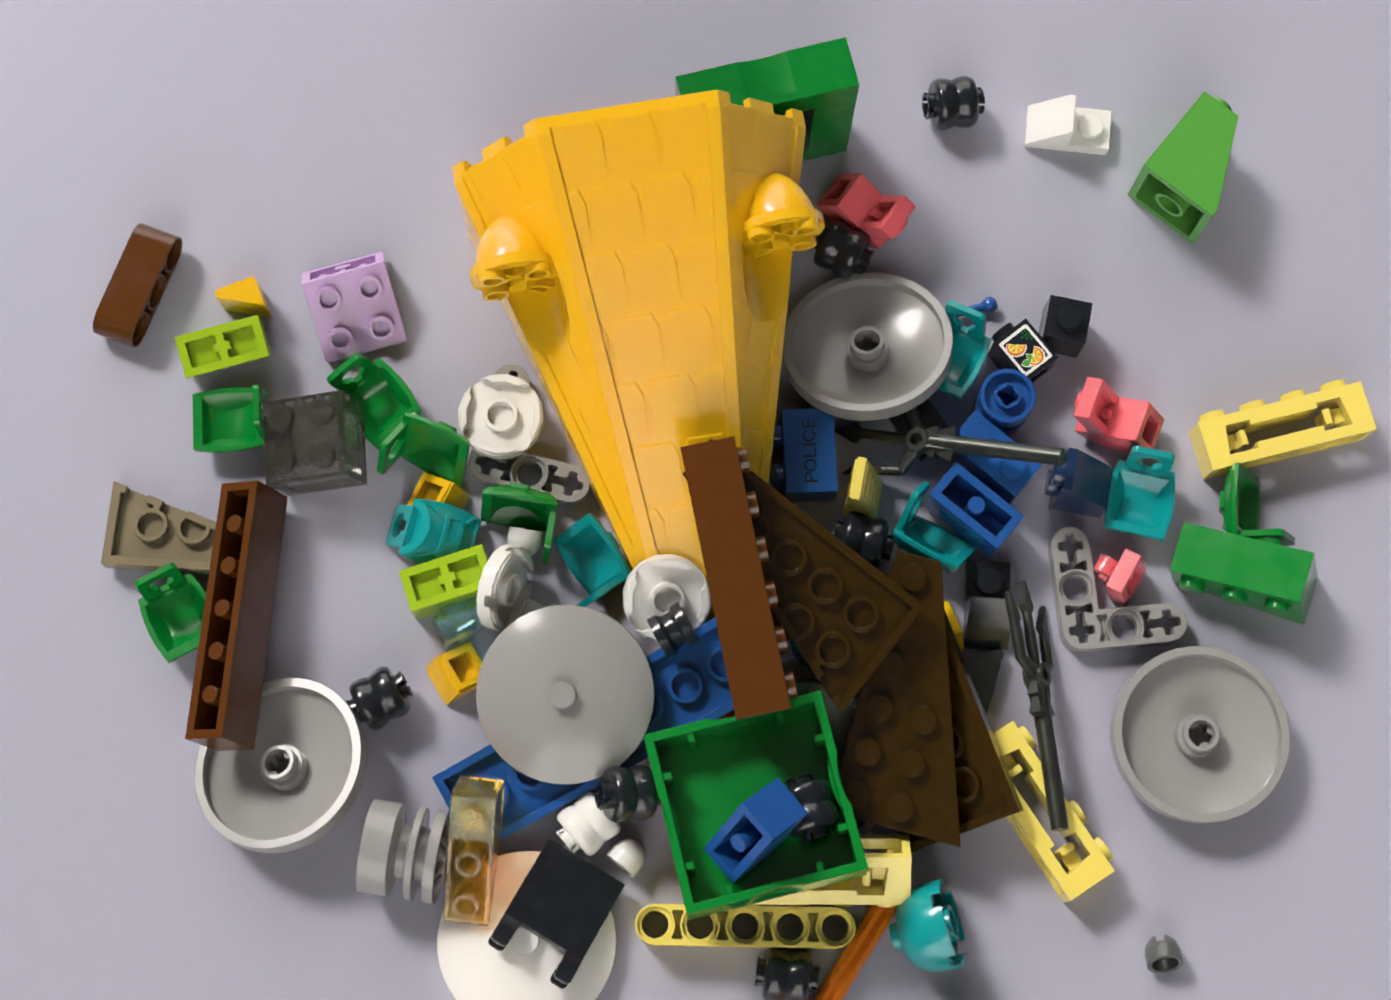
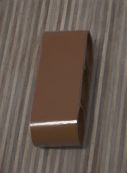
M142 223L134 228L94 316V333L134 348L139 346L178 263L182 251V238Z

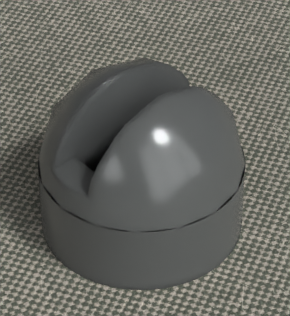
M1164 935V940L1157 941L1155 936L1149 940L1145 947V959L1149 971L1169 973L1183 965L1181 950L1175 939Z

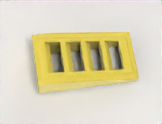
M858 456V459H855L849 477L843 510L845 518H847L851 511L863 513L869 518L878 517L883 486L879 475L867 458Z

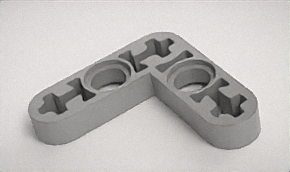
M517 365L503 366L494 374H509L523 379L531 386L528 373ZM472 448L469 458L471 473L477 482L485 486L510 485L511 482L521 484L518 480L520 469L526 465H535L542 471V478L536 485L530 486V489L548 492L545 489L549 484V470L556 471L554 477L558 481L568 482L570 476L577 477L578 485L583 488L582 490H574L572 496L565 495L563 486L552 483V491L549 493L554 496L559 505L569 507L581 505L590 494L589 479L585 471L576 465L523 453L512 458L515 461L510 471L511 480L505 481L506 474L503 470L491 469L489 475L483 474L482 466L478 463L479 461H487L488 457L480 455ZM509 459L495 460L497 465L509 468Z
M1065 527L1054 534L1048 544V555L1059 636L1062 644L1072 652L1084 653L1159 646L1174 643L1184 635L1187 629V618L1183 610L1174 604L1160 603L1099 609L1088 537L1082 530L1076 527ZM1065 537L1070 538L1071 544L1079 545L1080 549L1072 557L1073 566L1083 565V570L1071 569L1061 573L1060 567L1066 568L1069 564L1067 552L1059 551L1058 546L1062 545L1065 541ZM1071 578L1082 581L1086 588L1084 599L1080 601L1068 599L1063 592L1064 582ZM1087 606L1089 612H1083L1080 618L1082 627L1085 629L1090 628L1091 634L1084 638V643H1079L1078 636H1071L1069 630L1076 626V613L1066 615V609L1079 610ZM1162 613H1166L1168 620H1175L1176 626L1169 631V635L1165 634L1164 628L1157 627L1146 631L1148 638L1143 637L1144 622L1140 614L1146 615L1145 623L1158 621L1162 618ZM1122 616L1132 621L1135 628L1132 638L1124 640L1114 635L1111 628L1114 618Z

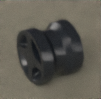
M679 602L671 605L669 612L663 616L654 615L647 619L655 638L668 658L676 655L678 648L684 644L693 645L700 641Z

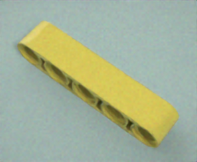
M650 904L639 911L635 920L636 933L640 939L646 944L653 946L837 949L849 944L855 936L856 930L855 920L852 915L845 909L838 907L747 905L708 915L712 920L713 929L711 934L703 939L694 938L688 932L687 921L689 919L684 904ZM653 912L663 914L668 920L666 933L658 938L647 936L642 928L644 918ZM748 914L757 922V932L754 937L743 940L735 936L732 930V922L736 916ZM783 915H793L799 919L802 930L797 939L789 941L779 935L777 923L780 917ZM832 915L840 917L846 925L844 937L836 942L827 939L822 931L823 921L826 917Z

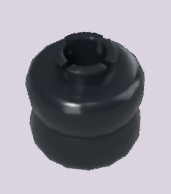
M968 76L957 77L953 80L935 79L931 82L928 93L924 92L922 95V101H927V103H922L924 118L926 120L930 118L933 127L938 130H947L954 126L960 128L972 127L977 122L978 115L983 114L985 110L984 105L979 106V104H985L984 92L981 87H976L974 80Z
M835 219L828 228L825 227L816 236L817 245L813 247L816 250L813 258L814 263L820 268L832 270L835 275L842 279H849L855 271L862 275L870 262L869 258H872L874 254L873 250L868 249L871 238L864 231L852 229L845 221Z
M855 511L849 512L846 522L837 520L833 534L875 568L879 567L881 559L889 562L895 543L893 535L888 534L890 523L886 519L869 518L865 514Z
M382 666L372 672L369 677L355 680L350 685L349 691L352 699L346 700V703L355 712L360 723L365 721L372 730H378L385 726L390 719L399 718L408 713L410 706L407 697L413 696V692L410 686H407L408 682L401 671L393 675L388 667Z
M642 764L629 768L612 766L604 771L601 781H597L595 785V790H600V792H594L597 808L603 810L606 818L615 823L624 822L630 818L639 821L648 820L654 816L657 806L661 805L652 770L650 767Z
M812 773L795 776V780L790 778L784 781L787 789L794 794L799 803L808 812L804 819L788 835L792 838L803 837L804 844L822 840V836L823 838L831 836L832 832H830L829 828L840 821V812L832 801L830 783L825 779L813 780Z
M770 947L767 951V959L758 956L754 986H763L762 996L764 1000H808V992L815 994L818 992L820 964L812 965V952L808 949L789 950L787 948Z

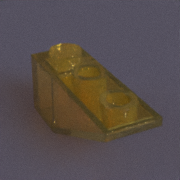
M460 776L451 794L444 922L479 926L489 925L502 827L505 780Z

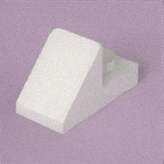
M1067 95L1029 105L1026 116L1024 147L1106 155L1109 150L1111 111L1075 107L1076 95Z

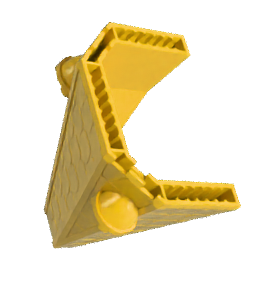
M711 90L535 118L523 125L525 136L511 144L510 138L502 137L482 149L483 161L475 165L462 161L452 167L455 187L460 198L470 240L477 252L475 265L470 269L471 286L476 290L482 291L484 300H500L541 383L542 389L565 433L566 439L580 467L585 471L589 479L590 488L615 539L620 545V550L631 571L640 562L654 555L675 554L689 559L700 568L708 583L688 483L683 476L685 468L680 447L708 442L710 439L717 440L734 436L737 448L746 446L750 470L769 483L793 251H804L817 245L816 236L825 229L823 213L814 208L811 200L800 187L806 134L803 111L791 108L785 111L786 115L774 114L772 103L747 98L743 101L744 106L731 103L729 92ZM712 600L709 613L704 623L715 618Z

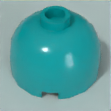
M944 879L923 883L911 888V896L896 908V923L889 925L890 937L895 950L903 949L910 963L920 970L929 972L949 971L966 967L967 952L958 954L957 942L965 940L960 914L952 892L942 893L941 891L946 885Z

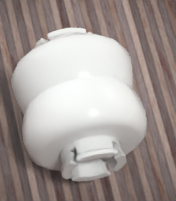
M592 791L577 797L572 805L563 808L557 814V821L563 828L556 831V833L574 854L581 848L585 854L594 855L602 847L604 841L613 838L621 830L619 823L608 820L603 810L597 808Z

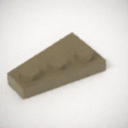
M114 481L101 563L105 568L155 571L168 563H175L181 573L209 575L216 522L190 511L185 512L165 504L163 500L153 496H145L129 489L128 486Z

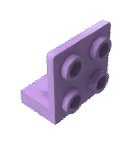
M383 251L302 273L301 285L326 362H334L351 357L355 353L363 354L406 341L405 329L389 279L388 267Z

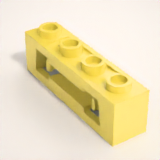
M1344 379L1335 380L1320 386L1319 392L1306 395L1303 389L1295 390L1280 396L1279 402L1265 405L1264 400H1255L1241 405L1239 412L1225 415L1223 410H1215L1199 416V422L1188 433L1203 480L1226 475L1227 471L1235 463H1240L1245 468L1250 469L1366 439L1377 428L1361 381L1346 385ZM1322 411L1318 416L1314 417L1316 427L1258 441L1251 449L1242 451L1249 444L1246 433L1306 419L1312 412ZM1337 426V428L1326 430L1329 427ZM1237 431L1235 434L1227 435V433Z
M1011 721L993 733L1011 779L1023 770L1027 775L1023 779L1048 814L1041 761L1033 751L1037 748L1036 742L1024 726L1018 728L1014 721ZM1013 753L1019 764H1016L1010 754ZM1015 787L1023 811L1006 818L1063 903L1073 900L1115 871L1109 863L1113 860L1111 852L1099 837L1093 839L1084 826L1088 820L1074 800L1068 802L1064 797L1069 829L1059 831L1063 838L1069 836L1072 842L1064 844L1052 853L1050 848L1055 846ZM1075 848L1080 852L1082 858L1076 853ZM1057 859H1060V860H1061V862L1063 863V865H1064L1065 868L1067 869V872H1065V870L1063 869V867L1061 866V864L1058 862Z
M909 834L860 835L863 849H885V853H864L868 865L866 876L751 905H832L839 908H846L852 905H877L891 908L901 905L911 896L912 856Z

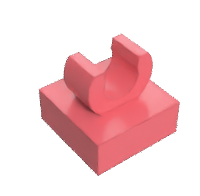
M1125 549L1119 562L1101 554L1093 568L1094 571L1098 572L1096 577L1107 583L1106 588L1110 599L1127 607L1146 572L1142 556L1128 549Z

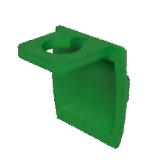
M355 353L327 377L328 383L340 391L337 396L353 425L377 449L380 448L382 442L403 420L406 412L417 414L422 412L420 405L407 384L380 358L373 362L362 354ZM355 367H359V374L354 379L352 377L343 379L347 372Z
M259 384L252 385V388H220L193 394L194 451L229 453L268 445L267 390L262 389Z
M406 412L403 420L380 446L377 472L384 475L401 456L421 470L454 482L462 487L470 441L457 433L456 428L442 421L437 423L417 413ZM394 443H395V446H394L392 452L390 453V450H391L392 446H393Z
M1235 463L1227 471L1223 491H1220L1219 512L1223 516L1222 529L1228 533L1283 546L1295 545V538L1284 529H1259L1260 479L1242 464Z
M512 482L510 485H489L486 487L482 494L481 520L506 527L546 531L542 564H548L558 505L554 496L549 492L530 489V485Z
M168 563L137 579L134 584L143 596L138 599L142 618L152 641L166 661L171 663L196 650L199 646L206 592L191 573L183 576L175 563ZM169 577L166 580L167 584L161 587L157 585L150 586L158 579Z

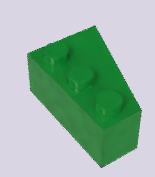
M1186 522L1183 523L1170 567L1173 581L1178 583V587L1186 592L1193 594H1203L1205 592L1220 597L1227 602L1244 605L1302 625L1305 624L1318 578L1313 552Z

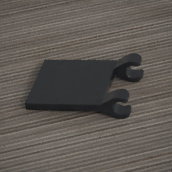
M548 839L490 936L488 944L498 951H503L518 925L522 926L565 952L550 977L552 984L564 989L573 979L625 884L551 839Z

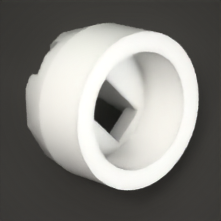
M509 526L507 543L523 547L529 552L530 556H533L540 549L543 532Z
M631 838L620 840L606 854L617 867L633 878L642 868L645 861L643 847L638 841Z

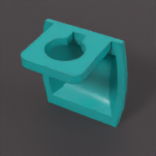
M949 300L945 306V311L952 327L953 356L949 371L938 390L961 399L979 375L986 360L992 338L985 336L987 317L984 313ZM956 314L968 317L975 325H971L970 328L963 326L962 321Z
M1133 446L1126 462L1118 460L1112 474L1108 506L1104 514L1106 529L1160 541L1164 540L1171 522L1175 502V472L1170 471L1175 460L1174 454L1141 446ZM1151 458L1161 463H1154L1152 466L1143 465L1144 461L1140 459Z
M924 481L911 494L892 535L900 549L906 550L910 554L940 561L941 569L951 574L959 569L976 548L950 531L916 515L930 487V483Z
M414 498L413 505L399 504L396 506L385 544L390 547L399 548L398 554L416 564H422L474 547L482 520L453 505ZM404 518V521H406L404 531L401 530L398 535L400 523Z
M591 513L585 515L553 540L572 574L590 594V596L576 606L587 607L626 580L631 573L629 564L619 550V543L610 531L607 532L600 521Z

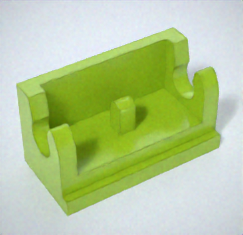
M259 315L176 336L175 341L186 379L270 357L272 349L266 338L265 332L267 329L264 319Z
M482 544L399 571L410 610L416 620L476 601L479 581L488 562Z

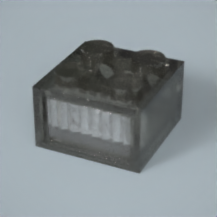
M343 390L263 402L265 481L267 486L285 495L292 496L367 485L363 401Z

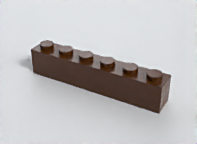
M732 436L680 447L736 720L791 709L789 699L798 698L793 672H783L780 654L787 653L788 647L783 625L774 627L771 609L779 607L774 581H764L761 564L768 563L769 556L764 535L755 537L752 519L760 518L755 491L746 492L743 474L751 473L746 446L737 448L735 437Z
M258 480L223 483L220 493L185 739L217 751L254 750L288 500L287 496Z

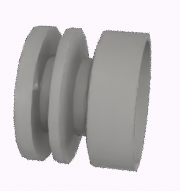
M374 799L366 816L356 868L357 892L388 897L395 885L396 879L401 878L403 898L405 900L413 901L419 883L422 882L421 902L435 904L441 886L447 878L452 857L451 812L438 809L432 827L429 828V808L421 806L414 818L413 824L406 825L405 804Z

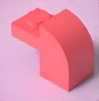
M839 173L816 204L832 222L835 219H841L849 224L852 229H858L867 233L871 238L869 247L881 249L887 239L892 240L905 229L908 223L907 218L916 207L906 196L882 195L861 173Z
M1087 377L1083 391L1077 395L1075 401L1074 417L1078 420L1075 431L1087 440L1126 454L1130 453L1133 446L1155 448L1164 418L1150 402L1118 397L1103 379Z

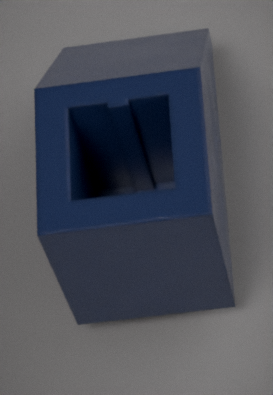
M1069 448L1066 452L1064 464L1062 466L1054 465L1053 470L1049 469L1046 477L1044 495L1051 496L1049 509L1100 518L1107 510L1113 467L1079 449Z

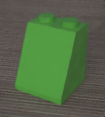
M1204 91L1143 165L1127 195L1190 243L1194 244L1218 210L1239 116L1232 112L1231 107L1226 101L1219 97H1212Z

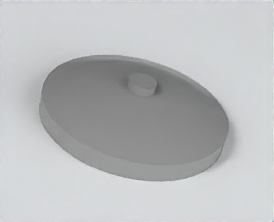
M863 272L862 275L859 273L852 274L849 279L838 277L812 290L796 305L785 326L783 360L791 384L809 404L839 418L872 421L903 414L923 403L939 388L952 362L953 333L945 309L924 287L897 275Z
M555 605L532 611L518 618L494 640L479 670L476 687V705L480 723L488 741L499 756L510 766L522 774L542 782L577 784L603 776L605 770L612 766H620L635 752L644 739L643 735L647 733L655 707V682L645 651L633 634L621 623L591 608L574 605Z
M1187 646L1176 648L1154 657L1142 665L1127 680L1116 699L1112 711L1110 740L1113 757L1122 778L1133 793L1147 806L1177 821L1193 824H1213L1227 821L1249 812L1264 801L1274 790L1287 764L1290 750V728L1287 713L1279 694L1266 676L1254 665L1222 649L1206 646Z
M282 678L264 682L254 750L217 751L200 745L194 773L195 790L199 806L208 822L217 832L247 850L272 854L284 853L305 847L331 831L344 818L355 802L362 787L367 767V743L364 730L351 707L339 695L320 683L301 678Z

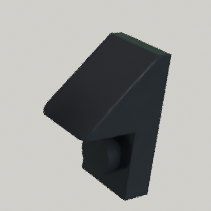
M967 560L965 563L964 648L1008 649L1010 624L1004 593L1005 591L1010 592V562Z

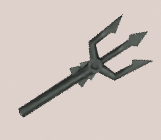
M917 407L907 411L910 429L908 433L865 429L858 422L834 429L836 433L855 444L861 439L907 445L899 465H876L871 463L878 475L905 476L921 453H925L935 459L940 456L951 463L955 462L957 454L1062 466L1066 458L1064 448L960 436V427L956 425L946 429H942L940 426L925 429ZM853 466L842 472V474H851Z
M1022 581L1019 582L1018 607L1022 613L1028 656L1026 655L1020 627L1021 615L1011 592L1005 591L1004 597L1015 659L1023 669V681L1027 687V695L1031 702L1029 713L1034 716L1051 831H1062L1069 829L1052 721V716H1055L1050 702V672L1053 669L1046 607L1042 605L1038 609L1036 626L1034 628L1032 616L1034 606L1027 583ZM1035 629L1039 634L1042 663H1040Z

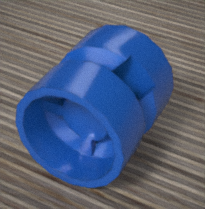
M1001 369L991 373L984 380L973 403V412L977 410L998 429L1009 436L1015 434L1025 423L1035 404L1036 391L1031 380L1025 374L1015 369Z

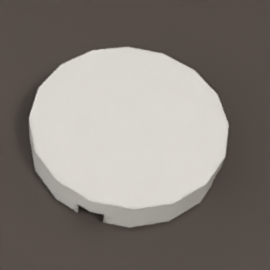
M509 374L489 375L480 379V382L476 383L473 387L471 386L464 393L458 408L459 427L463 436L470 441V446L477 453L495 460L512 459L527 452L538 440L544 425L543 406L538 395L523 379Z
M512 544L501 545L492 553L484 567L479 581L476 602L480 623L488 629L502 632L506 628L505 626H509L517 620L531 596L532 582L527 581V571L533 572L534 566L529 552L523 547Z
M675 554L654 555L640 562L628 575L622 591L624 612L631 625L643 637L657 641L647 622L648 618L654 615L663 616L669 612L671 605L679 602L695 629L706 621L711 607L709 586L702 570L689 559Z

